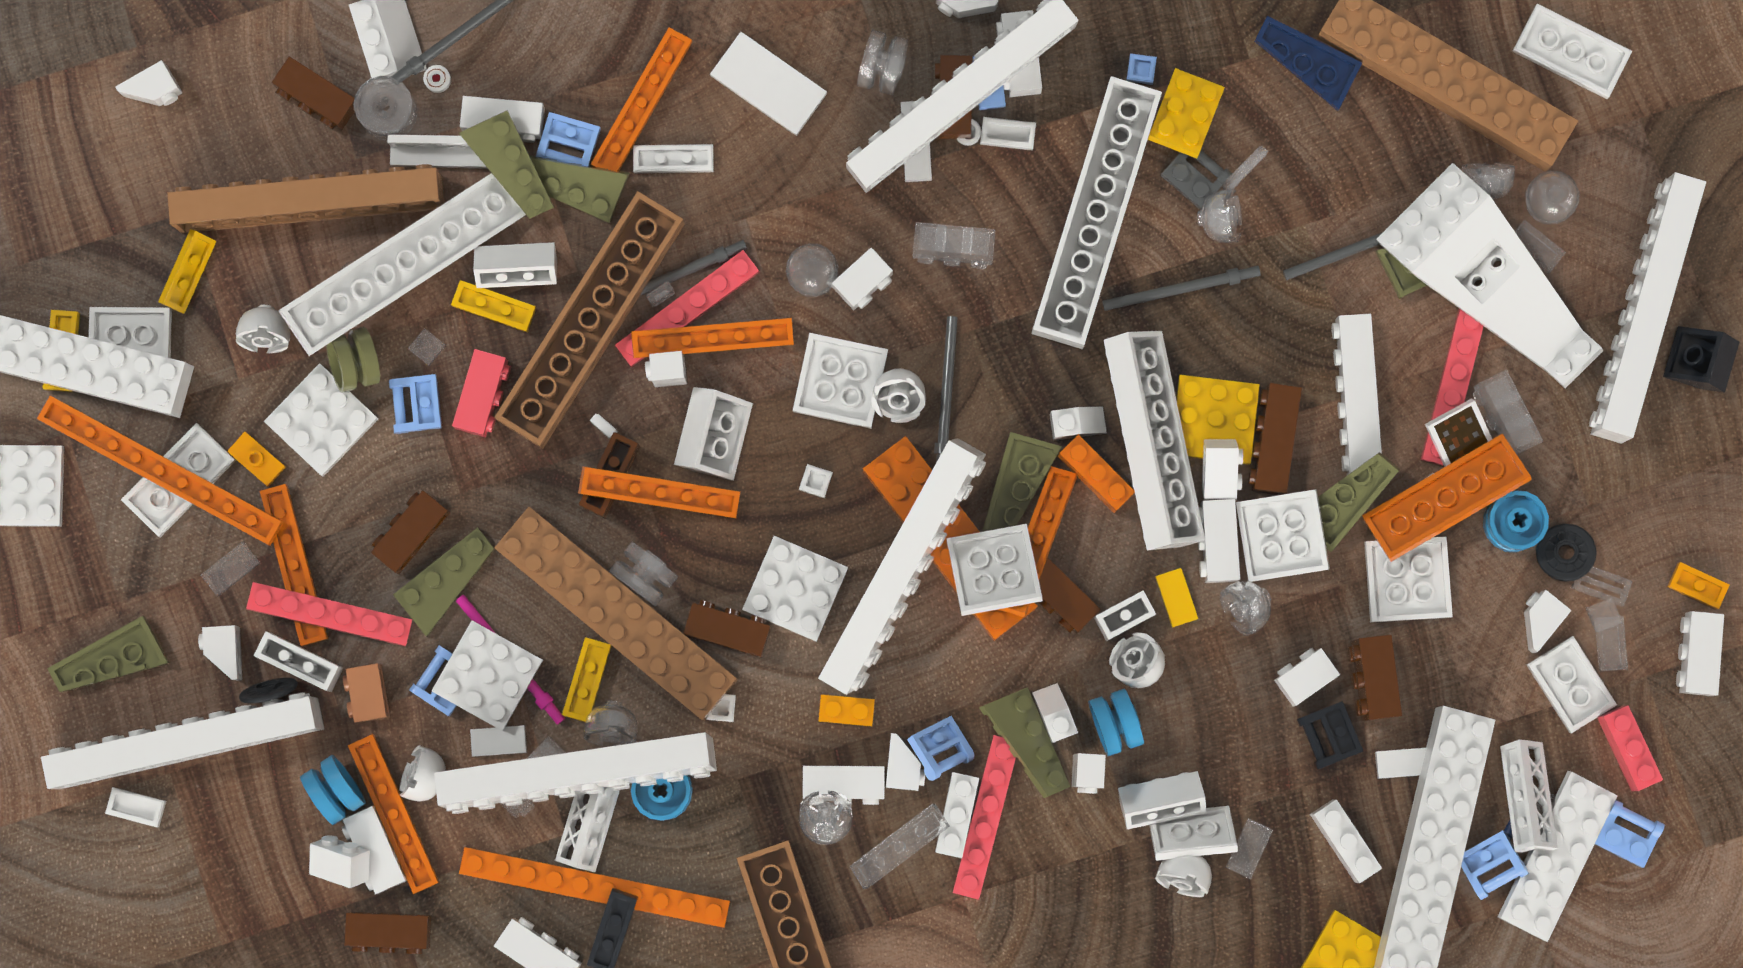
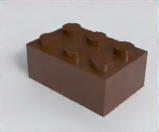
M1392 635L1358 638L1351 641L1352 646H1348V655L1350 662H1354L1355 673H1352L1351 677L1353 689H1358L1359 700H1355L1357 716H1361L1362 721L1402 716Z

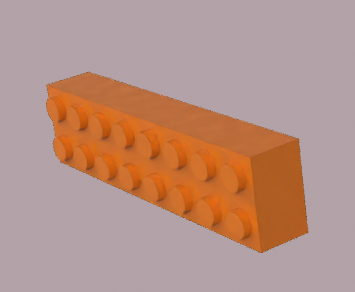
M905 436L865 466L863 472L901 522L904 523L932 469ZM959 504L957 508L960 509L956 520L953 524L949 523L944 530L947 533L945 540L940 547H936L931 553V556L934 557L932 562L955 591L956 586L947 538L980 532ZM1030 603L1026 616L1038 607L1035 603ZM999 609L973 614L993 641L1025 618Z

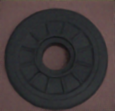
M1559 524L1549 528L1544 538L1538 542L1536 548L1537 561L1541 569L1548 576L1559 581H1574L1585 576L1592 569L1597 554L1596 545L1591 535L1583 528L1574 524ZM1567 545L1573 548L1574 555L1572 558L1562 559L1559 556L1558 551L1562 546Z
M276 678L263 681L243 690L239 695V699L241 702L248 704L274 700L291 693L296 689L298 682L293 678Z

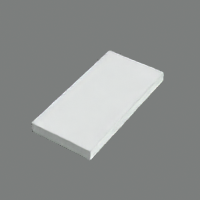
M1539 4L1535 5L1512 51L1605 99L1610 97L1632 53L1631 50Z
M742 32L739 33L710 73V76L796 136L827 95V91Z
M198 423L163 456L212 484L236 461ZM144 477L121 499L158 537H162L193 505Z

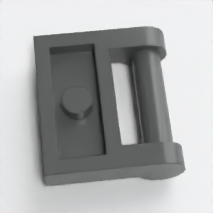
M1200 150L1196 160L1218 178L1212 183L1186 161L1189 155L1180 152L1164 170L1161 177L1201 210L1233 173L1227 168L1224 170Z

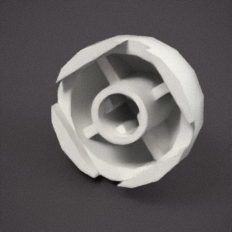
M260 305L242 315L236 328V342L241 347L254 352L258 351V347L268 348L266 353L282 352L288 348L290 327L274 307Z
M903 368L892 369L883 373L877 379L872 392V404L877 414L882 418L883 415L891 418V422L905 423L916 419L926 402L925 387L921 379L912 371Z
M1133 633V637L1127 640L1123 638L1116 644L1112 650L1109 662L1112 666L1113 675L1128 687L1139 689L1151 686L1161 677L1165 668V654L1160 645L1149 635Z
M419 745L411 754L416 757L411 764L408 762L406 764L399 790L402 791L401 797L418 802L429 800L436 795L434 773L442 772L446 769L444 761L438 753Z
M1186 855L1162 860L1155 879L1167 889H1169L1170 885L1179 888L1177 891L1179 894L1191 897H1204L1205 893L1206 895L1208 894L1212 873L1209 864L1203 857Z

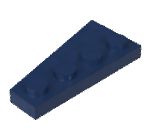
M1269 16L1266 17L1254 41L1337 111H1339L1362 65V62Z

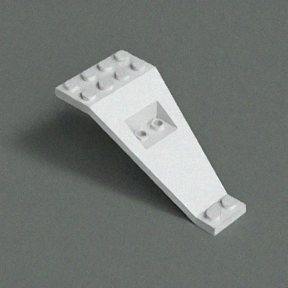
M1453 163L1376 239L1381 246L1414 276L1541 367L1564 388L1603 352L1602 347L1581 329L1490 195ZM1496 261H1502L1499 267H1493V264ZM1477 280H1483L1480 286H1474V283Z

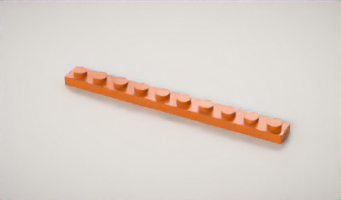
M49 396L37 417L43 423L271 546L284 523L52 396Z
M464 847L459 874L604 904H607L611 890L615 888L638 896L634 910L723 928L726 925L730 905L729 900L468 847Z

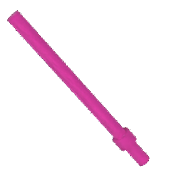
M464 594L456 600L457 604L471 621L494 632ZM532 679L527 689L535 697V703L541 710L544 709L553 721L559 725L566 718L554 705V699L548 692L544 693L535 680Z

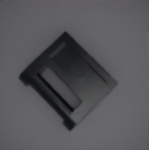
M1343 701L1297 719L1299 726H1303L1317 760L1314 762L1317 770L1363 752ZM1319 719L1334 753L1328 757L1313 725V722Z

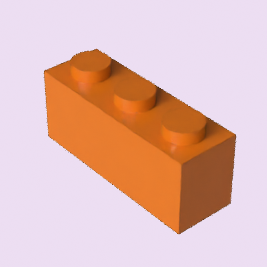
M1079 434L1059 453L1058 458L1073 473H1076L1077 477L1113 513L1135 493Z

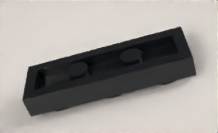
M612 888L587 966L593 968H615L638 896Z

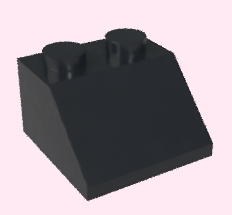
M1678 326L1663 377L1699 389L1725 393L1740 342L1725 332Z

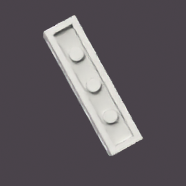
M388 135L387 143L391 147V167H416L417 165L430 164L432 168L488 169L461 136Z
M1519 739L1500 746L1515 852L1523 853L1536 848L1547 850L1558 848L1543 742ZM1529 749H1534V762L1529 756ZM1533 775L1538 779V788L1533 783ZM1537 801L1542 806V815L1537 810ZM1541 828L1546 833L1547 842L1541 841Z
M603 787V792L589 794V801L585 806L583 798L586 791H576L555 861L575 868L596 872L620 790H613V787ZM581 818V828L576 832V822ZM573 844L574 851L570 860L566 858L569 847Z

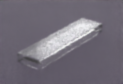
M931 804L849 867L862 888L868 889L949 828L950 825L937 805Z

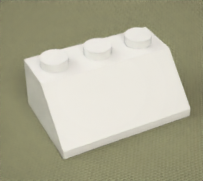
M361 0L349 4L372 80L377 86L392 82L391 76L406 66V62L409 59L422 54L406 1ZM424 65V69L421 72L427 70L426 65Z
M693 387L674 465L734 481L753 403L714 389Z

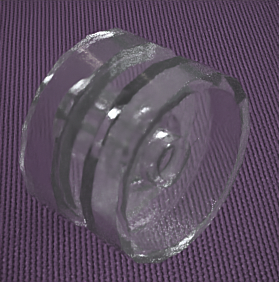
M873 29L862 59L857 86L870 90L874 87L878 75H881L879 81L880 93L893 96L905 67L909 39L895 36L890 42L888 51H886V33Z
M378 76L369 79L360 86L355 95L354 110L357 119L370 135L379 140H388V135H406L411 131L416 122L417 106L414 97L402 82L396 85L389 76ZM385 106L390 107L387 111L383 109Z
M631 541L625 549L624 555L635 564L634 567L631 568L623 561L617 560L609 572L656 607L664 595L659 588L653 585L654 581H658L666 588H671L679 577L666 567L667 564L649 550L645 551Z

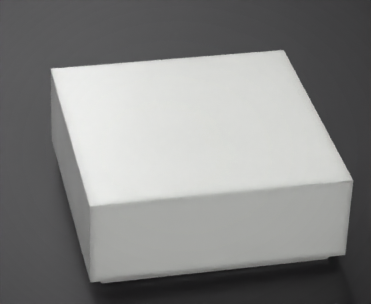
M595 414L590 419V422L609 439L613 432L617 433V430L599 414Z
M807 464L799 490L825 498L833 472Z
M725 694L709 713L706 720L734 722L736 695Z

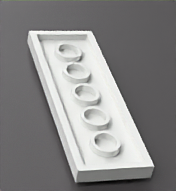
M1567 771L1551 804L1558 848L1553 850L1538 848L1529 850L1524 860L1529 874L1522 878L1520 876L1516 877L1498 918L1548 942L1615 803L1617 795L1571 771ZM1541 828V841L1547 842L1546 833Z

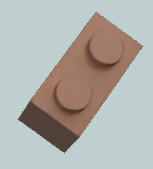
M377 663L346 669V675L343 676V685L345 691H349L351 702H347L349 718H353L354 723L390 718L382 664Z

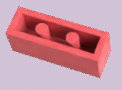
M474 349L452 424L455 429L486 437L488 432L493 431L496 421L493 416L495 406H500L503 398V391H500L503 380H508L511 366L508 365V360L505 357Z
M1628 705L1620 706L1597 717L1631 791H1640L1663 780Z

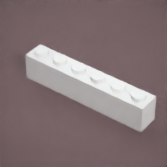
M1371 314L1340 315L1335 319L1336 323H1332V338L1337 339V349L1334 350L1335 366L1339 365V376H1336L1335 381L1336 391L1341 392V402L1338 403L1337 410L1339 419L1343 418V429H1340L1339 437L1340 444L1345 445V456H1342L1341 464L1342 471L1347 472V475L1380 452L1382 454Z

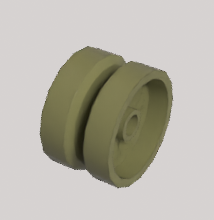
M363 326L351 329L348 339L342 334L326 345L331 372L340 392L355 390L358 380L365 387L380 382L378 358L367 328Z

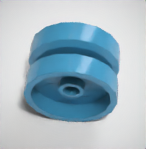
M1512 491L1489 504L1483 518V528L1486 537L1495 547L1505 552H1519L1535 546L1544 538L1549 524V515L1545 505L1537 496L1527 491ZM1515 518L1519 522V524L1516 526H1514V524L1512 523V521Z
M1125 688L1111 693L1112 711L1106 699L1102 696L1088 701L1098 736L1107 757L1122 751L1120 734L1130 749L1144 744L1140 728L1141 724L1136 709Z
M331 755L320 762L322 774L318 770L310 769L300 776V780L317 809L329 823L335 825L346 817L344 806L351 811H356L366 804V801L358 785L338 758Z
M688 775L683 776L684 780L677 782L657 779V784L650 786H640V784L632 783L631 795L633 803L640 813L650 819L665 821L676 818L687 809L691 802L693 793L691 779ZM664 785L667 787V794L665 796L658 794L660 786Z

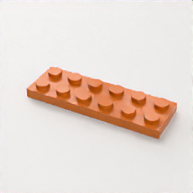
M1502 433L1365 513L1362 517L1386 556L1392 562L1532 479Z

